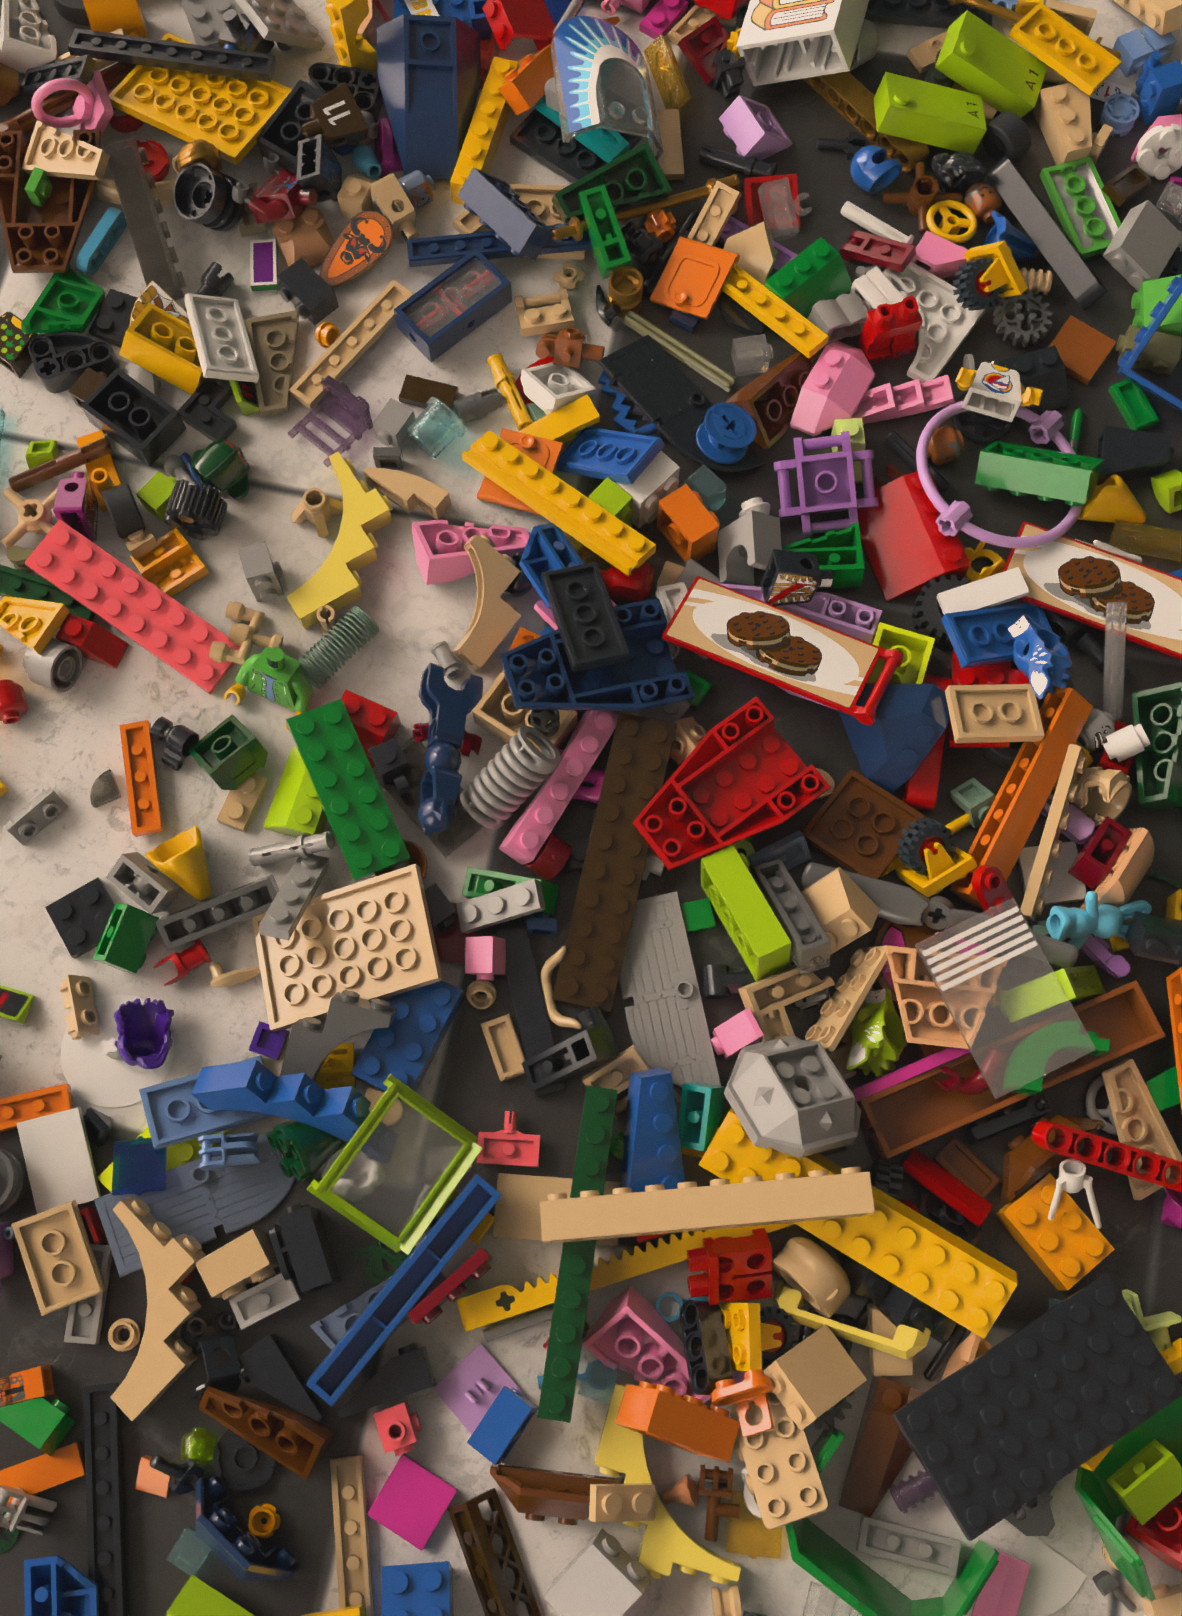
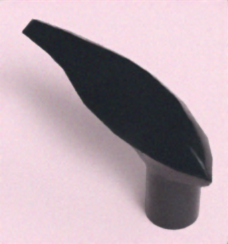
M597 285L595 299L597 312L601 320L609 327L613 318L621 313V308L617 304L609 308L601 286Z

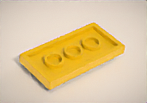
M1042 2L1024 16L1009 33V37L1020 46H1023L1089 96L1119 68L1122 62Z

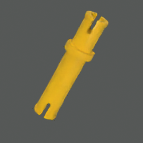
M501 353L491 355L487 359V364L495 378L494 384L506 398L507 407L516 423L517 429L521 431L531 425L533 420L514 383L516 381L515 376L512 372H509L503 355Z

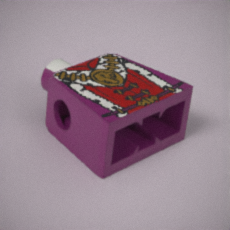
M74 472L72 478L59 480L53 512L57 520H62L90 541H97L98 502L89 482V476L84 472Z

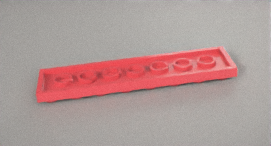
M60 519L24 562L31 570L210 695L235 664L229 661L220 663L209 658L210 647L213 641L226 643L230 648L239 650L240 646L233 645V642L228 641V637Z

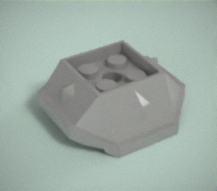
M795 1035L742 1048L725 1088L724 1095L754 1146L765 1149L771 1147L784 1154L802 1158L854 1142L858 1135L861 1109L845 1082L844 1074L837 1070L820 1041L800 1040Z

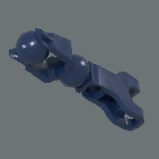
M429 663L423 671L419 689V698L430 714L428 750L424 758L427 771L424 773L419 784L420 807L418 810L419 822L424 835L427 836L448 830L456 817L454 804L462 781V775L458 772L462 763L461 754L458 750L462 747L466 716L482 699L483 693L482 677L471 674L461 685V690H455L445 682L444 668L433 663Z

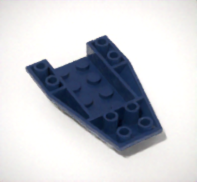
M403 14L377 27V79L404 176L415 170H420L425 176L429 174L432 180L450 181L473 117L481 84L480 33L456 17Z
M659 598L613 607L630 652V661L573 673L558 629L500 654V661L515 708L529 710L640 711L693 700L695 696L686 671L677 672L667 642L662 639L667 619Z

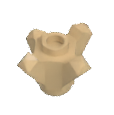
M310 488L304 493L302 502L291 513L293 523L302 524L305 520H308L316 525L318 537H326L329 535L326 523L332 515H339L343 512V502L327 496L319 488Z

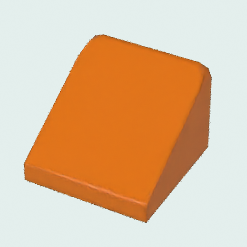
M145 1455L141 1457L135 1489L167 1498L170 1490L168 1483L172 1477L150 1466L152 1456Z

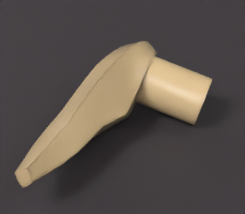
M219 962L213 963L209 966V970L214 978L210 986L230 987L243 983L260 974V966L225 973Z

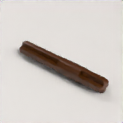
M102 438L10 477L8 479L10 487L18 493L110 454L112 452L111 444L106 438Z

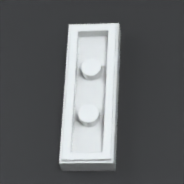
M1019 567L938 593L936 598L943 615L947 613L995 607L1028 596L1029 589Z

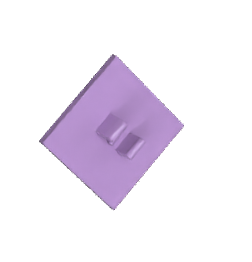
M482 1343L433 1388L471 1435L504 1386L510 1389L514 1388L521 1394L523 1393Z

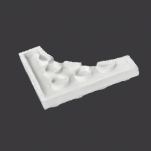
M913 262L909 263L903 273L886 268L883 273L886 272L891 276L893 285L899 292L903 291L908 297L913 296L915 298L923 320L922 326H920L918 331L917 353L906 375L913 380L919 379L921 383L936 379L985 313L986 309L969 311L968 308L964 309L961 307L963 302L958 303L956 300L959 294L954 295L953 290L957 288Z

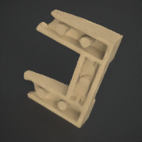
M810 961V965L804 967L797 965L738 989L745 1009L750 1008L764 1035L761 1039L762 1042L795 1035L784 1006L835 985L831 977L826 976L821 980L810 970L816 964L814 961ZM852 1042L836 1047L833 1052H827L837 1070L844 1074L845 1080L856 1075L854 1070L847 1071L848 1052Z

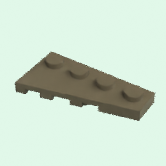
M298 310L245 319L247 333L260 375L258 382L255 383L260 414L264 418L289 413L291 397L289 389L292 387L299 325Z

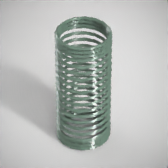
M359 606L351 607L349 612H346V616H343L342 619H339V623H335V626H332V630L324 633V637H321V640H317V644L314 643L313 647H310V651L306 650L303 658L299 657L298 661L303 665L305 676L314 687L321 689L327 683V679H331L330 675L334 676V672H338L337 668L342 669L341 665H345V661L349 662L352 654L356 655L359 647L363 648V644H367V641H370V637L374 638L375 634L379 632L378 625Z

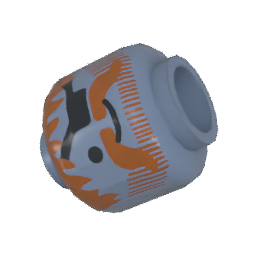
M415 170L398 179L415 210L433 201L432 191L436 187L429 174L425 176L420 170Z

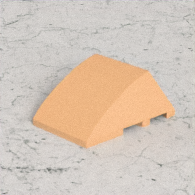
M1129 828V831L1132 832L1130 838L1109 874L1098 884L1094 891L1098 895V906L1110 904L1120 907L1127 904L1153 862L1155 848L1152 836L1145 828ZM1085 900L1080 906V909L1086 910Z
M885 945L907 1042L970 1049L984 1018V1011L990 996L997 987L996 982L1001 970L1005 968L1008 960L942 991L941 985L997 958L990 957L945 980L937 982L936 977L979 956L972 955L933 974L932 968L961 954L953 953L928 965L926 960L942 952L935 951L924 957L922 953L924 950Z

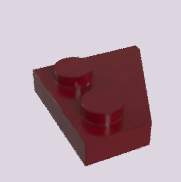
M714 16L682 38L677 44L706 85L715 76V56L719 51L727 47V40L730 39V35L717 17Z

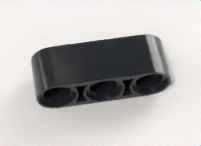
M689 1299L681 1306L680 1324L690 1386L693 1392L698 1395L711 1396L713 1390L716 1389V1382L724 1379H733L723 1314L718 1304L710 1305L708 1301Z

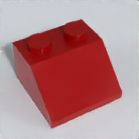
M346 689L341 699L370 766L375 773L377 768L372 760L369 749L395 737L401 725L398 713Z

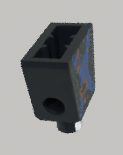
M319 134L298 141L297 183L303 189L314 188L318 196L317 202L321 203L327 200L338 202L337 195L342 185V167L324 136Z

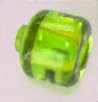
M201 1427L193 1428L192 1432L185 1433L181 1439V1460L184 1462L188 1460H196L198 1463L209 1462L213 1457L214 1436L205 1432L206 1429Z

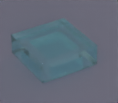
M588 1361L578 1394L608 1405L619 1372Z
M187 1527L183 1530L166 1560L188 1575L196 1576L211 1549L193 1530Z

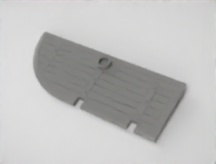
M677 891L637 900L619 977L622 999L633 997L635 1003L633 1006L624 1008L632 1042L651 1069L662 1068L671 1072L672 1082L676 1086L683 1088V1083L691 1082L721 1086Z

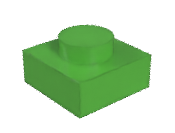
M34 167L26 184L25 191L32 204L43 207L46 199L50 197L52 184L45 170Z

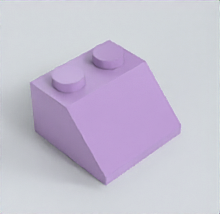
M739 95L719 118L724 126L723 132L729 139L734 141L737 146L736 151L742 157L756 156L760 161L789 148L793 144L767 105Z

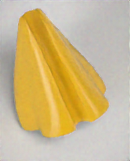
M1115 474L1108 477L1103 484L1096 485L1092 498L1083 505L1078 517L1079 520L1140 524L1146 521L1145 512L1123 479Z
M197 825L145 853L147 859L159 871L198 901L202 902L204 899L212 896L204 843Z

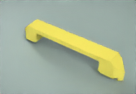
M783 1281L777 1283L773 1294L778 1307L785 1310L784 1316L791 1315L794 1319L792 1320L793 1322L816 1330L827 1324L832 1333L837 1337L906 1360L925 1348L930 1338L931 1331L928 1328H925L923 1333L918 1329L901 1324L897 1326L894 1338L891 1340L802 1310L804 1300L801 1292L784 1286Z

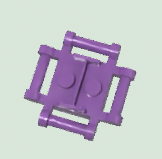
M849 431L841 432V435L802 440V437L793 438L795 459L773 463L774 471L777 472L781 506V509L778 510L779 518L785 519L801 516L803 538L812 537L811 534L832 530L840 531L850 528V524L858 522L857 509L879 506L878 497H875L872 468L874 450L852 452ZM842 446L841 452L803 455V451ZM861 461L863 499H856L853 462ZM792 469L797 470L800 506L792 507L788 470ZM845 510H848L849 518L810 523V515Z

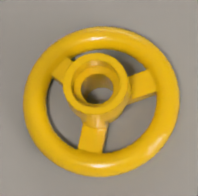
M939 201L930 207L926 216L927 226L932 233L955 244L970 240L977 231L978 223L975 214L969 207L958 201ZM948 208L960 211L967 219L959 218L952 214ZM937 211H939V213L943 217L939 226H937L934 221V216ZM961 227L969 228L966 233L958 235Z

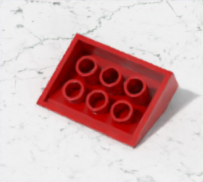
M918 471L901 476L876 489L875 497H878L879 500L878 507L857 509L861 545L886 603L919 593L924 585L927 586L928 582L933 578L937 582L939 576L945 575L946 580H949L952 574L957 575V580H960L967 573L971 564L958 534L954 537L950 535L944 536L938 530V525L935 521L939 517L940 512L934 507L925 493ZM930 472V476H931V478H932V481H933V483H934V485H935V487H936V489H937V491H938V488H937V486H936V484H935V482H934V479H933V477H932V475H931V472Z

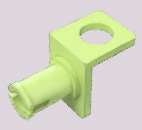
M1128 1289L1122 1290L1123 1298L1145 1331H1148L1149 1337L1157 1349L1164 1351L1172 1347L1168 1327L1181 1323L1182 1317L1171 1311L1143 1317L1138 1295Z

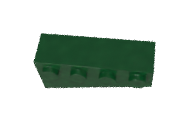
M646 141L554 193L552 203L563 223L569 224V220L573 216H576L579 221L585 219L579 197V192L605 184L615 212L668 197L672 189Z
M1182 682L1132 693L1134 726L1141 724L1151 743L1144 747V751L1136 754L1139 804L1154 812L1182 807Z

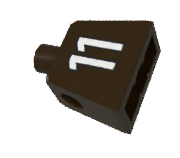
M346 82L314 101L310 106V117L312 120L301 125L306 139L322 134L330 148L367 139L369 127Z

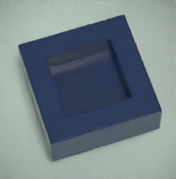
M536 913L534 917H527L528 935L557 936L558 918H552V915L547 913Z

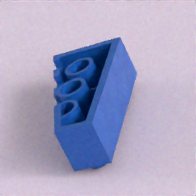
M662 1068L630 1073L626 1114H628L627 1126L623 1137V1143L625 1144L624 1155L619 1174L621 1175L620 1188L631 1187L632 1193L645 1192V1186L663 1184L665 1190L678 1189L677 1183L685 1182L672 1074Z

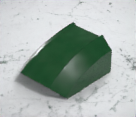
M233 714L187 750L222 790H237L238 786L257 770L265 768L268 754L258 739Z

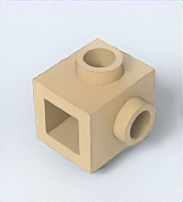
M692 716L674 722L677 724L670 757L678 765L683 763L706 735L704 728L697 724Z

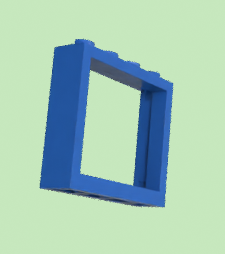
M1181 275L1180 278L1175 276L1167 287L1166 291L1169 294L1164 302L1159 301L1150 313L1153 319L1147 327L1142 326L1134 337V341L1137 343L1131 352L1126 350L1120 358L1118 365L1121 367L1117 373L1182 413V401L1131 370L1182 293Z

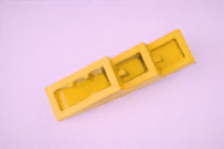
M587 394L535 421L521 430L520 433L566 443L576 438V432L600 422V415ZM532 447L531 449H524V450H526V451H532V450H533V447Z

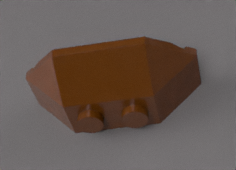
M1061 1114L1049 1118L1043 1115L1031 1124V1127L1034 1128L1040 1121H1051L1094 1135L1106 1126L1102 1120ZM1054 1130L1049 1134L1048 1140L1050 1144L1055 1140L1056 1134ZM1032 1132L1026 1137L1022 1133L1016 1136L1007 1144L1010 1149L1003 1154L1001 1201L1005 1204L1015 1200L1064 1160L1066 1156L1037 1147L1033 1142ZM1083 1139L1079 1142L1078 1148L1084 1143Z
M493 1463L490 1467L491 1476L518 1513H525V1519L532 1521H544L545 1516L558 1517V1523L577 1525L578 1520H585L589 1517L590 1484L622 1483L621 1478L505 1464L494 1465Z

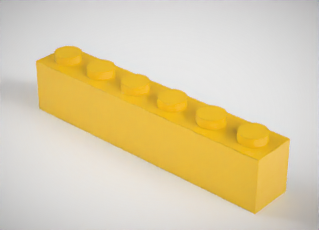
M495 56L492 60L450 180L452 202L465 205L457 195L473 167L488 174L490 172L511 111V107L498 88L506 82L503 77L514 68L519 69V62Z

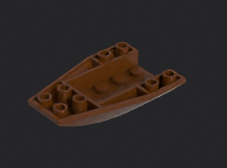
M100 129L74 130V138L100 149ZM0 131V217L12 272H67L98 180L48 176L52 184L50 197L46 199L43 207L33 205L25 191L26 184L31 175L21 169L29 143L22 131Z

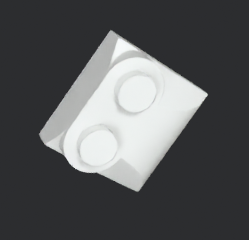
M553 363L522 369L520 378L524 394L540 407L546 415L587 394L588 396L594 395L597 390L572 367L555 365Z

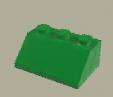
M820 237L768 278L764 286L808 319L815 303L820 300H835L842 294H849L852 282L840 253Z

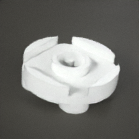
M1180 125L1156 126L1145 133L1140 139L1137 146L1136 161L1148 176L1162 180L1182 166V127ZM1169 147L1166 153L1159 155L1158 150L1160 148L1166 149Z

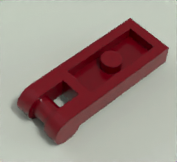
M855 230L850 235L849 242L841 247L839 253L846 261L855 259L903 273L916 255V249L914 245Z

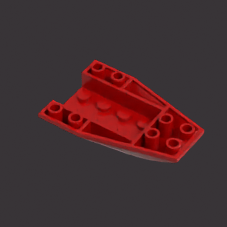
M757 696L709 730L633 821V825L668 870L783 824L831 788L813 764L807 767L773 726L775 718Z

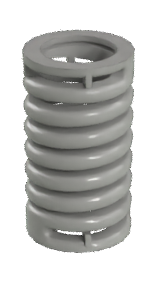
M530 726L520 727L518 735L512 736L509 743L502 747V751L497 752L495 758L488 762V766L484 767L481 773L476 775L474 781L470 782L461 792L460 800L463 807L481 825L490 829H499L505 820L510 818L513 812L520 807V804L527 800V797L534 792V789L539 787L541 782L561 763L559 751L545 735ZM527 737H528L529 739H531L533 742H535V743L539 746V748H540V749L542 750V752H543L542 754H541V752L527 739ZM475 806H476L482 813H484L485 815H487V816H489V817H491V818H488V817L483 816L480 812H478V811L475 809Z

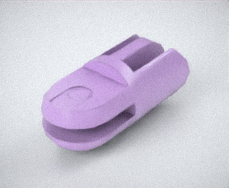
M1051 793L1041 811L1045 817H1048L1054 797ZM1070 804L1067 812L1071 814L1067 829H1062L1061 833L1077 844H1086L1094 832L1095 823L1074 805Z

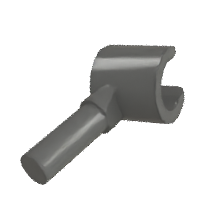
M1103 1570L1092 1578L1103 1596L1113 1592L1130 1612L1136 1610L1137 1606L1125 1595L1119 1587L1118 1580L1108 1571Z

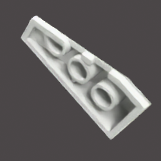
M2 0L0 62L21 73H26L27 69L39 67L56 60V39L54 35L49 34L47 30L48 23L41 18L39 14L40 8L36 0Z

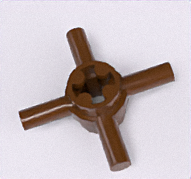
M918 162L915 165L916 179L908 193L884 192L882 203L907 204L910 214L918 217L919 234L924 235L927 230L929 231L926 216L930 207L943 200H953L962 203V193H938V182L934 178L926 176V164Z

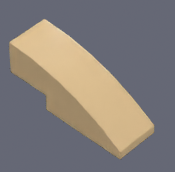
M367 467L363 471L367 485L373 489L376 488L380 494L386 495L390 501L409 514L417 506L436 520H439L451 506L450 494L447 490L419 476L386 468Z

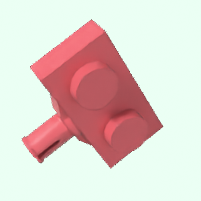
M510 1111L504 1112V1130L478 1133V1145L483 1149L477 1156V1164L539 1168L541 1136L523 1134L516 1131L518 1112L512 1111L511 1124Z

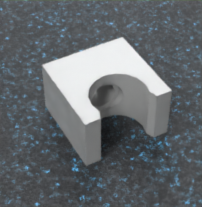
M751 510L718 532L720 583L754 586V568L766 571L773 549L782 550L780 518Z

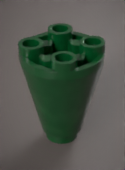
M294 1120L273 1127L272 1132L267 1134L269 1144L275 1151L278 1150L282 1158L280 1167L287 1178L295 1176L301 1182L311 1178L346 1142L323 1130Z

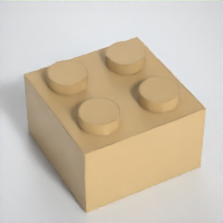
M255 1229L246 1232L195 1262L211 1297L223 1298V1300L228 1298L231 1300L247 1291L246 1286L250 1283L258 1282L260 1284L276 1275L274 1269L279 1267L275 1251L265 1231Z

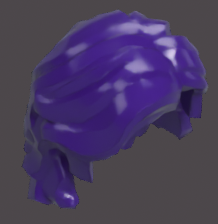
M138 998L133 1002L127 1001L126 1004H121L119 1010L113 1016L117 1024L116 1030L119 1034L117 1037V1047L122 1059L130 1066L138 1065L144 1069L159 1068L165 1062L166 1056L173 1044L170 1025L174 1016V1010L166 1009L163 1000L157 1001L154 999L151 1002L150 998H146L143 1005Z

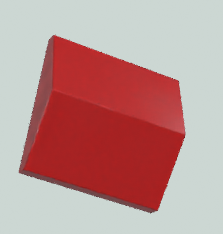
M797 174L744 179V206L747 226L752 227L766 220L769 227L767 231L800 229Z

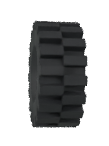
M951 574L949 580H946L945 575L939 576L937 582L933 578L928 582L927 586L924 585L916 599L912 610V617H915L912 622L913 627H919L918 634L935 638L934 642L937 643L936 649L942 650L943 646L947 645L948 651L953 650L941 620L943 616L939 612L940 605L936 598L937 594L967 584L969 579L965 577L958 581L957 575Z

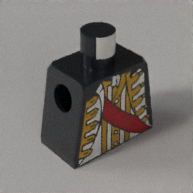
M773 549L760 584L764 602L773 606L808 603L812 600L817 587H830L832 585L833 575L831 570H820L817 557L812 553Z

